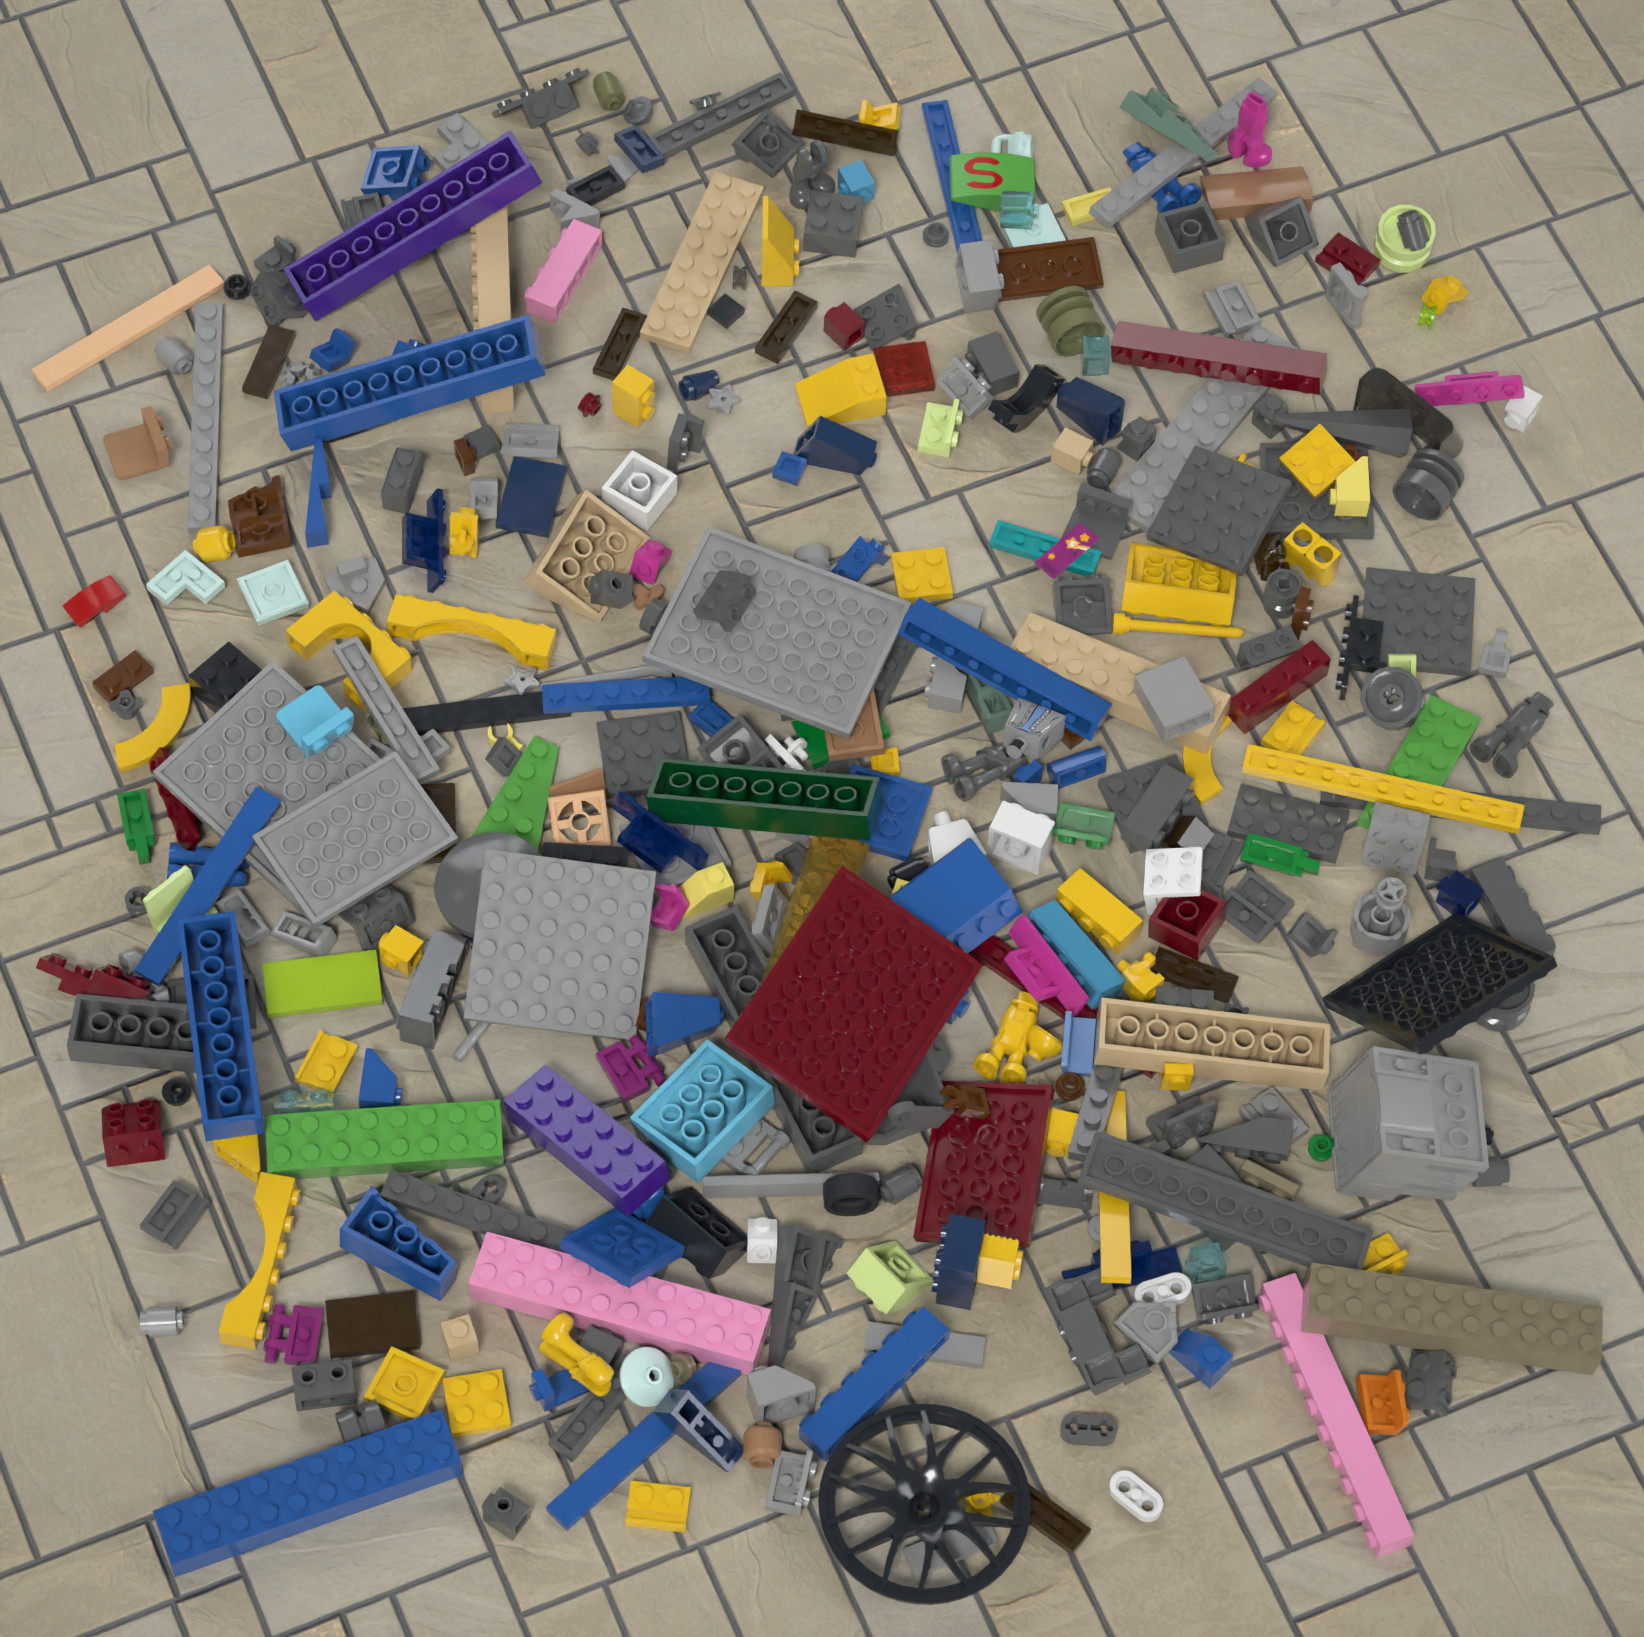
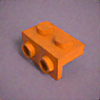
M1393 1369L1388 1375L1360 1374L1355 1378L1361 1419L1368 1434L1397 1436L1409 1424L1410 1412L1406 1407L1404 1396L1405 1383L1401 1378L1400 1370Z

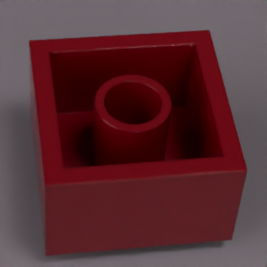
M1202 889L1200 896L1163 897L1149 918L1148 937L1199 961L1225 921L1226 901Z

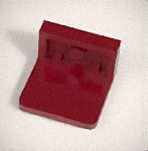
M144 1099L129 1104L114 1103L101 1109L102 1138L107 1167L166 1160L159 1101Z

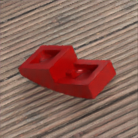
M108 575L84 588L63 604L62 607L76 625L82 628L101 610L105 613L109 612L127 595L115 579Z

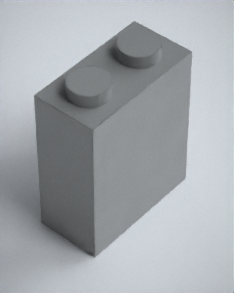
M1185 656L1167 660L1161 666L1145 669L1134 676V693L1163 742L1214 722L1215 706Z

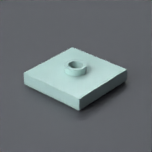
M1048 203L999 217V224L1011 248L1066 240Z
M288 560L237 578L238 586L258 626L309 608V602Z

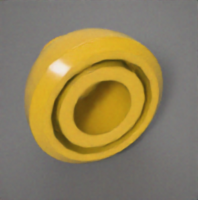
M1037 1024L1031 1026L1028 1034L1030 1049L1027 1053L1042 1062L1044 1058H1053L1062 1053L1063 1043Z

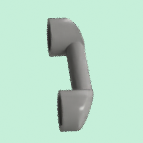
M130 949L118 954L119 963L127 974L135 972V968L143 958V955ZM151 982L148 983L156 988L155 993L149 996V1001L170 1003L168 988L163 983L160 987Z

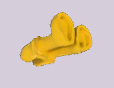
M564 1312L557 1315L543 1331L541 1338L544 1341L541 1343L539 1351L547 1359L569 1370V1373L572 1374L570 1378L577 1380L578 1383L584 1385L595 1395L605 1396L611 1390V1380L614 1374L612 1367L600 1356H597L594 1352L587 1351L571 1338L569 1333L573 1328L574 1320L569 1314Z

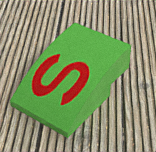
M993 152L964 153L951 155L949 158L951 201L999 212L1002 207L1020 211L1026 210L1035 202L1034 158Z

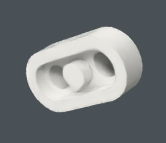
M1174 1272L1142 1282L1135 1289L1134 1302H1146L1143 1298L1149 1296L1153 1301L1146 1303H1164V1301H1176V1305L1184 1303L1191 1293V1281L1186 1275ZM1178 1288L1181 1292L1175 1294L1171 1289Z
M1119 1471L1112 1476L1109 1484V1493L1115 1501L1141 1521L1152 1522L1160 1517L1163 1509V1500L1154 1489L1130 1471ZM1126 1486L1129 1488V1491L1121 1492L1119 1487ZM1146 1504L1150 1505L1152 1507V1510L1145 1511L1143 1510L1142 1506Z

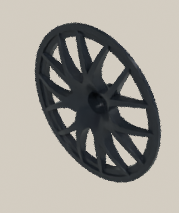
M910 1404L874 1414L847 1433L830 1455L824 1468L819 1488L818 1506L821 1528L830 1550L844 1570L856 1581L869 1590L898 1602L935 1605L961 1600L976 1594L991 1585L1009 1568L1020 1552L1027 1535L1030 1523L1031 1498L1027 1476L1019 1458L1012 1447L995 1429L981 1419L952 1407L937 1404ZM923 1423L927 1462L919 1473L907 1466L899 1449L893 1428ZM930 1424L959 1430L936 1457ZM887 1431L894 1462L870 1450L861 1448V1446L878 1434ZM966 1435L971 1436L990 1451L981 1461L958 1479H944L943 1468L954 1449ZM856 1454L884 1470L895 1481L896 1488L888 1491L875 1489L841 1477V1474L851 1457ZM996 1458L1003 1468L1009 1484L973 1481ZM838 1485L870 1500L836 1516L835 1496ZM1012 1493L1014 1506L1013 1520L966 1512L958 1504L963 1498L976 1494ZM918 1509L922 1512L928 1509L929 1518L925 1516L921 1519L918 1518ZM886 1512L895 1518L891 1526L850 1549L838 1526L841 1522L868 1513ZM973 1526L1011 1528L1005 1544L996 1557ZM957 1530L965 1535L982 1551L990 1563L980 1572L967 1579L948 1551L941 1537L942 1532ZM917 1536L925 1543V1557L918 1588L888 1581L898 1549L906 1538ZM892 1540L883 1578L868 1569L855 1556ZM934 1550L960 1581L959 1583L945 1587L925 1588Z

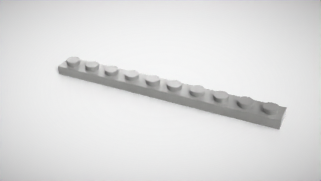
M1257 78L1197 124L1196 128L1201 132L1198 137L1206 139L1210 143L1209 147L1212 149L1234 132V128L1238 123V112L1242 100L1247 97L1249 92H1254L1264 98L1267 106L1276 100L1278 93L1263 80ZM1175 141L1090 207L1089 214L1109 229L1197 161L1200 156Z
M196 303L188 505L189 534H197L201 528L216 526L223 303Z

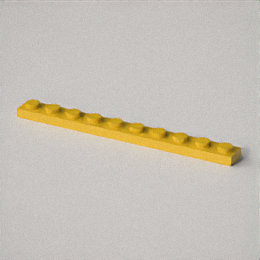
M1248 744L1242 767V773L1374 803L1377 801L1437 817L1514 834L1519 833L1525 806Z

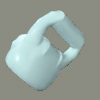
M1019 131L1014 134H1002L996 136L991 141V152L1001 153L1002 141H1008L1007 154L1033 158L1034 140L1033 136L1029 133Z

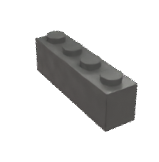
M1502 857L1473 868L1468 884L1495 930L1553 956L1556 949L1554 939L1550 934H1546L1542 927L1540 915L1536 911L1533 912L1529 905L1527 893L1523 888L1520 889L1516 883L1513 869L1509 865L1506 866Z

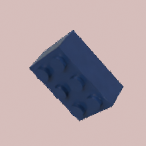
M950 1214L949 1224L943 1223L939 1250H937L934 1263L935 1269L931 1291L937 1293L936 1304L971 1310L986 1220Z

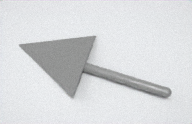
M607 155L610 165L624 182L639 171L629 157ZM589 175L568 180L567 184L572 185Z

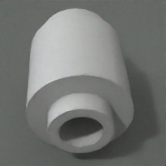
M163 337L155 345L156 357L172 374H185L191 369L193 356L175 338Z
M177 1306L149 1307L147 1311H140L141 1334L149 1335V1337L179 1335V1329H184L183 1311H178Z

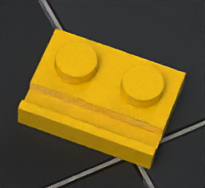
M1291 701L1264 735L1261 745L1265 748L1302 756L1325 727L1326 721L1323 719L1319 720L1315 717V714Z
M320 1030L295 1076V1082L298 1084L303 1083L308 1088L334 1097L358 1052V1045L334 1035H327L324 1031Z
M631 1481L625 1526L686 1533L691 1487Z

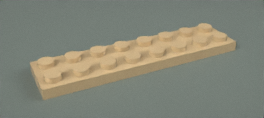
M716 171L714 172L640 330L641 339L690 354L707 317V309L716 298L764 194V186Z

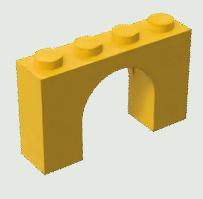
M335 590L286 629L287 645L305 661L309 660L331 641L358 636L360 641L370 649V657L390 689L412 672L410 653L404 647H398L392 642L390 635L385 630H379L375 627L367 614L358 612L346 596L341 597ZM345 678L343 680L344 695L364 712L367 707L349 678Z

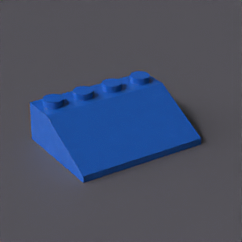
M972 838L966 839L888 897L967 954L1023 912L1010 887Z

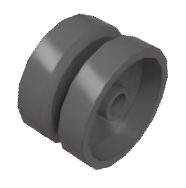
M1387 666L1376 670L1366 679L1361 691V703L1365 713L1377 726L1386 730L1400 731L1411 727L1424 708L1425 695L1421 684L1409 671L1400 667ZM1397 695L1399 700L1398 702L1393 701V704H1390L1389 697Z
M1532 982L1522 992L1514 994L1503 1001L1499 1007L1481 1015L1476 1021L1477 1024L1497 1032L1513 1030L1521 1025L1529 1013L1534 997L1535 983Z

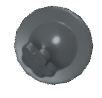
M643 96L636 97L633 100L630 99L623 111L625 121L637 126L646 123L653 114L651 100Z

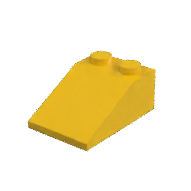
M763 196L762 286L793 287V277L799 276V260H794V254H799V239L794 238V227L770 197Z
M874 353L847 358L795 383V389L807 428L819 416L841 424L886 415L887 396Z

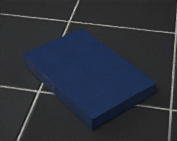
M514 456L495 527L497 529L549 538L567 466Z

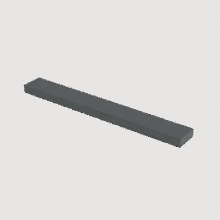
M898 635L874 685L877 709L881 716L918 645ZM859 758L828 762L822 766L820 772L849 774L852 764L856 765Z

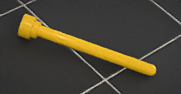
M1113 613L1112 635H1123L1124 633H1129V630L1241 638L1244 635V631L1240 627L1132 620L1129 616H1125V613Z

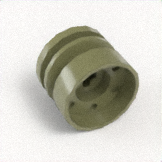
M1069 286L1056 290L1048 295L1036 310V316L1042 324L1043 330L1047 333V338L1057 355L1069 357L1084 353L1094 347L1105 333V326L1083 287Z

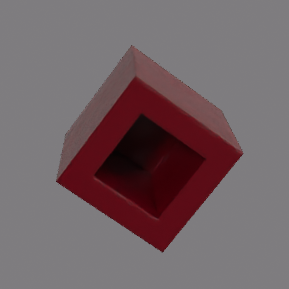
M843 302L826 312L823 331L845 351L864 338L865 321Z

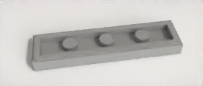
M868 1321L864 1353L872 1351L876 1353L883 1346L882 1342L886 1336L892 1331L896 1333L903 1326ZM949 1332V1340L928 1361L982 1368L986 1337Z

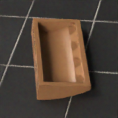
M1302 166L1200 176L1204 201H1207L1215 220L1244 218L1264 206L1299 196L1302 197L1307 212L1312 209V191Z

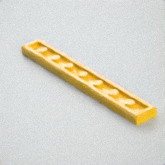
M1118 1091L1106 1134L1127 1141L1125 1091ZM1098 1191L1101 1283L1131 1284L1129 1202Z

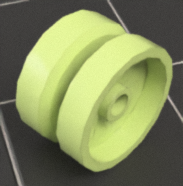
M1397 205L1389 208L1380 219L1374 240V253L1380 259V263L1387 269L1398 273H1410L1420 269L1428 261L1436 235L1434 221L1426 211L1414 205ZM1409 210H1417L1418 214L1422 215L1429 236V241L1425 243L1426 247L1418 251L1404 248L1397 227V216Z

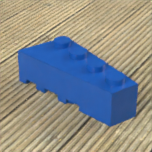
M373 1186L370 1187L340 1227V1247L438 1301H441L456 1280V1260L430 1237L426 1238L418 1231V1227L411 1220L407 1221L398 1213V1209L392 1203H387L379 1196V1192Z

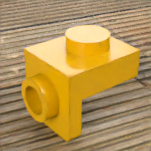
M868 99L862 101V108L859 111L860 123L898 130L900 127L901 107L898 103L873 107Z
M1449 275L1433 279L1421 299L1436 315H1440L1449 303L1464 300L1469 291L1462 286V282L1458 278Z
M782 862L757 863L754 878L750 882V893L759 902L764 885L775 884L776 886L777 882H791L793 875Z
M1164 1063L1162 1072H1159L1160 1090L1189 1091L1194 1076L1193 1064Z

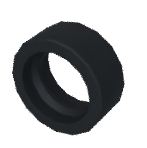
M862 1173L835 1175L823 1183L824 1208L831 1214L845 1217L859 1216L872 1212L879 1206L878 1181L874 1177Z

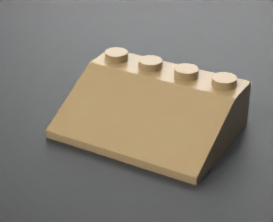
M585 489L572 499L522 582L542 597L600 622L609 607L590 604L591 594L588 592V585L591 577L601 570L629 574L635 552L651 537Z

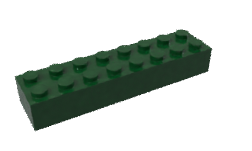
M666 758L659 759L646 796L649 818L653 822L871 841L882 804L879 777Z

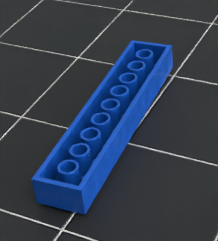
M528 314L274 390L279 434L290 451L314 445L315 439L322 438V442L545 376L546 372L539 331Z
M442 1409L155 1509L153 1514L174 1577H178L463 1476L462 1462Z

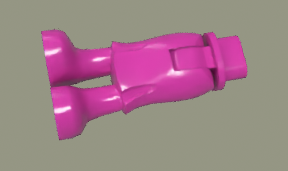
M1249 92L1247 97L1242 100L1238 112V123L1234 128V132L1230 134L1227 140V149L1233 158L1238 159L1244 155L1243 164L1245 166L1259 168L1265 167L1270 163L1272 149L1268 144L1264 143V133L1268 123V107L1265 104V99L1254 92Z

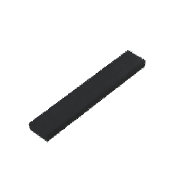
M542 691L523 693L522 695L515 694L402 708L419 735H424L432 729L437 733L571 717V713L543 714Z

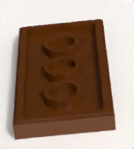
M1094 237L997 249L999 255V264L996 265L997 271L1002 273L1004 279V289H1001L1002 297L999 299V302L1048 296L1056 290L1069 286L1083 287L1086 291L1102 289L1104 286Z

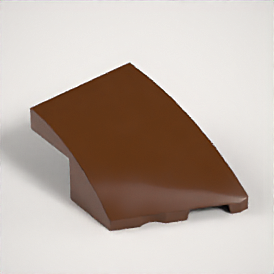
M279 475L272 477V483L262 488L255 486L244 494L237 495L228 500L229 515L234 530L238 558L292 547L288 516Z

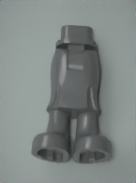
M1536 692L1532 697H1527L1512 710L1503 723L1496 726L1495 731L1487 736L1477 738L1470 745L1471 754L1478 761L1487 763L1492 759L1500 744L1504 742L1507 745L1495 755L1493 768L1500 776L1511 778L1518 769L1517 755L1519 751L1525 749L1527 742L1542 728L1545 720L1550 715L1549 710L1553 707V702L1540 692Z

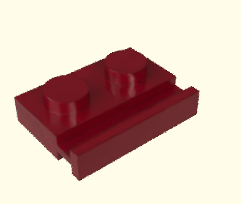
M1338 232L1326 244L1322 252L1316 255L1315 263L1329 272L1331 266L1341 263L1346 270L1352 273L1357 285H1360L1379 267L1380 259Z

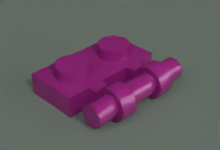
M633 1035L630 1038L629 1042L632 1047L627 1050L623 1043L619 1041L596 1053V1060L623 1103L648 1092L649 1084L646 1080L653 1079L658 1087L666 1081L662 1066L659 1062H655L652 1056H647V1043L642 1042L639 1035ZM640 1059L645 1067L639 1070L633 1060Z
M274 1305L273 1314L269 1315L268 1326L270 1327L269 1336L264 1341L263 1350L266 1352L264 1361L274 1364L276 1363L277 1354L285 1353V1364L298 1366L302 1362L310 1361L315 1363L324 1309L294 1305L292 1316L284 1315L286 1308L284 1305ZM284 1328H290L288 1340L280 1339L281 1331Z

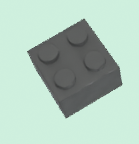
M811 190L804 228L803 251L855 258L862 220L863 197Z
M1207 201L1157 214L1155 235L1173 273L1223 260L1225 240Z

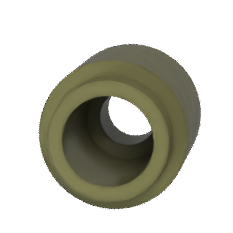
M607 71L601 72L594 77L593 89L602 109L610 111L619 109L625 101V96L617 77Z

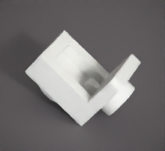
M765 1217L757 1219L748 1218L747 1262L776 1263L777 1219Z

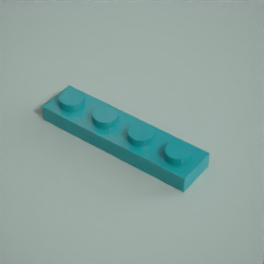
M998 520L989 541V547L1036 561L1055 545L1060 538ZM1089 548L1068 566L1065 571L1082 576L1095 574L1102 551Z

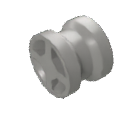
M1394 877L1383 879L1379 883L1375 898L1378 908L1388 913L1400 910L1406 894L1405 884Z

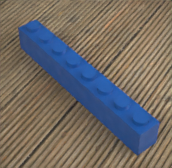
M920 597L905 614L898 631V635L1011 698L1015 700L1021 698L1066 715L1065 728L1089 741L1093 739L1104 724L1112 706L1106 700Z

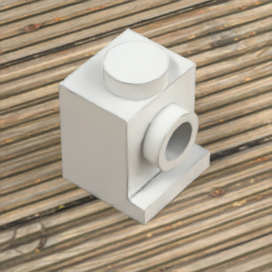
M1524 386V398L1510 399L1505 407V411L1508 413L1504 418L1507 426L1523 433L1539 412L1543 395Z

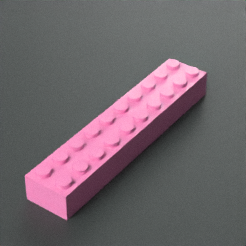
M487 1232L468 1283L471 1299L551 1321L557 1315L566 1312L574 1320L573 1327L588 1330L589 1326L597 1329L600 1327L605 1328L620 1340L652 1347L670 1354L686 1352L696 1361L703 1363L712 1362L741 1370V1373L746 1375L757 1367L771 1324V1309L651 1276L628 1288L604 1273L596 1271L585 1262L572 1257L571 1254Z

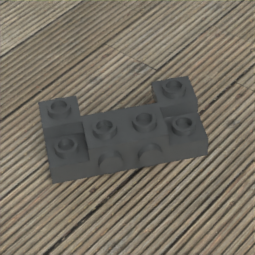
M1100 1268L1078 1277L1060 1280L1045 1288L1061 1322L1057 1325L1059 1333L1064 1341L1069 1340L1072 1347L1068 1351L1071 1360L1076 1367L1080 1365L1090 1390L1095 1396L1121 1383L1126 1386L1152 1373L1138 1344L1116 1352L1096 1305L1117 1294L1112 1283H1101Z

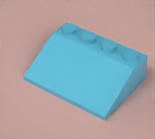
M707 1039L630 1117V1121L675 1167L699 1183L775 1105L773 1086Z

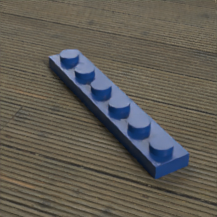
M685 677L542 685L543 714L710 705L709 686Z

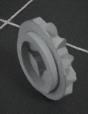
M302 360L297 364L290 362L287 368H282L279 386L284 388L295 383L304 382L303 380L296 382L295 376L301 377L304 374L305 381L321 377L320 370L316 369L313 363L305 364Z

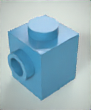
M862 160L838 168L837 184L839 194L863 197V204L875 198V182Z

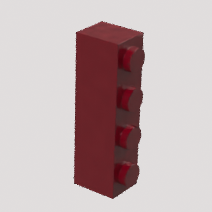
M1311 640L1233 696L1230 703L1229 718L1244 734L1248 733L1326 677L1331 658Z

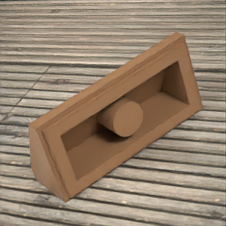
M598 768L551 785L549 787V797L603 789L606 800L608 792L602 769ZM581 801L582 808L592 805L586 801ZM568 803L562 809L559 816L573 812V803Z

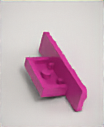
M1498 371L1445 376L1444 382L1416 384L1414 389L1418 407L1520 399L1525 397L1521 375L1499 376Z
M1025 914L1020 915L1008 932L1020 949L1009 952L1004 960L1036 1002L1057 997L1067 1011H1072L1073 1016H1077L1089 1000L1088 995Z

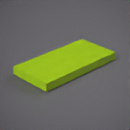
M376 949L262 963L268 1019L383 1004Z

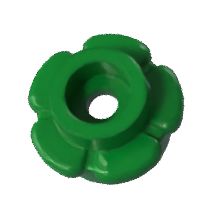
M1325 1134L1315 1135L1310 1138L1308 1153L1312 1159L1318 1162L1329 1160L1333 1155L1332 1148L1335 1146L1332 1138ZM1323 1145L1324 1149H1320L1319 1146Z

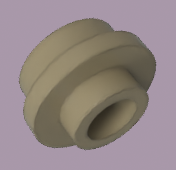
M678 1352L671 1356L670 1368L673 1376L682 1382L690 1380L697 1370L693 1357L686 1352Z

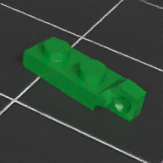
M145 789L119 793L117 797L129 851L137 850L139 865L151 863L148 848L155 847V838Z
M1252 833L1247 835L1240 858L1241 862L1294 877H1302L1303 872L1318 875L1321 866L1320 861L1307 858L1309 852L1302 850L1301 847Z

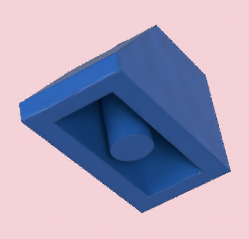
M366 1048L358 1099L359 1108L401 1105L403 1088H398L397 1076L372 1048Z
M1185 1329L1178 1336L1177 1345L1169 1352L1171 1356L1209 1389L1230 1370L1233 1355L1211 1336Z

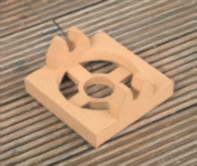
M603 789L547 797L554 843L612 846ZM581 801L593 804L599 814L589 816L582 810ZM572 802L574 812L570 815L569 819L558 820L562 809ZM583 814L587 817L588 824L584 829L577 830L572 826V819L575 815ZM600 823L597 834L590 840H587L586 831L592 824ZM571 828L572 831L577 833L578 842L567 839L559 829Z

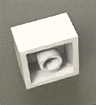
M632 450L601 488L602 502L626 520L648 531L677 495V475Z
M1003 800L989 827L987 855L1039 875L1052 849L1055 821L1044 814H1035L1028 811L1017 803H1008Z

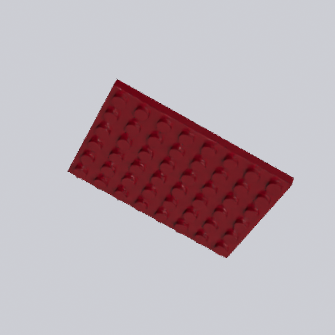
M842 865L738 1017L723 1042L867 1143L983 964Z

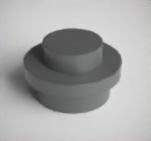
M939 222L930 223L923 231V241L930 247H942L948 242L949 232Z

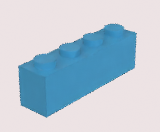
M1054 900L1031 910L1028 919L1088 995L1087 1005L1093 1010L1099 1007L1101 998L1117 999L1126 980L1061 905Z

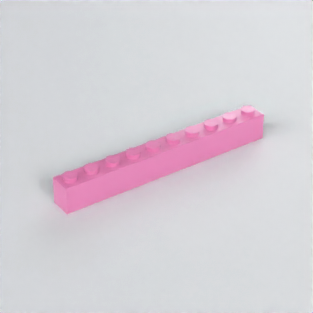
M1296 1273L1263 1283L1260 1296H1258L1259 1306L1263 1313H1268L1271 1320L1269 1325L1272 1335L1275 1339L1279 1338L1282 1344V1357L1285 1363L1290 1364L1294 1371L1293 1381L1296 1388L1304 1393L1306 1398L1304 1404L1310 1417L1314 1416L1317 1422V1435L1322 1443L1326 1442L1330 1451L1328 1452L1330 1464L1333 1469L1337 1468L1339 1471L1342 1491L1346 1496L1349 1495L1353 1502L1352 1512L1356 1521L1362 1522L1365 1529L1364 1539L1368 1548L1374 1549L1376 1556L1380 1557L1411 1546L1414 1533L1324 1335L1301 1331L1303 1289Z

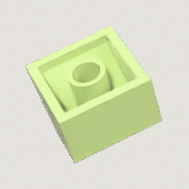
M896 1240L866 1248L846 1273L853 1280L855 1287L865 1292L873 1301V1305L886 1315L901 1311L933 1284V1278Z

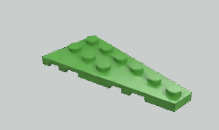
M536 736L532 738L472 836L488 832L512 834L530 843L539 853L548 806L549 787L554 780L559 755L558 746Z

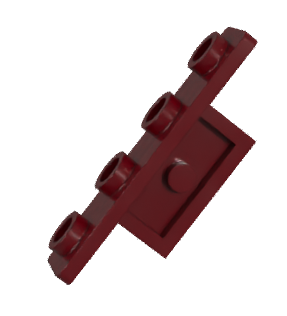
M159 747L149 761V768L152 774L169 757L165 747ZM155 778L158 792L163 799L167 815L176 832L177 841L185 850L191 851L200 839L194 821L201 820Z

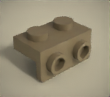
M1246 1159L1241 1167L1239 1178L1244 1184L1294 1202L1302 1189L1300 1183L1254 1160L1249 1161Z

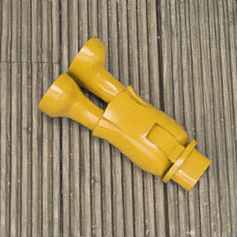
M1018 992L1016 999L1011 1001L1010 1006L1003 1014L998 1033L991 1041L992 1047L990 1052L980 1053L976 1056L973 1067L984 1078L992 1081L997 1078L1003 1056L1007 1054L1009 1058L1001 1070L1000 1082L1023 1084L1025 1082L1027 1071L1022 1066V1061L1027 1055L1029 1030L1032 1025L1037 1024V1016L1039 1014V1008L1037 1007L1039 1001L1036 1002L1030 993Z

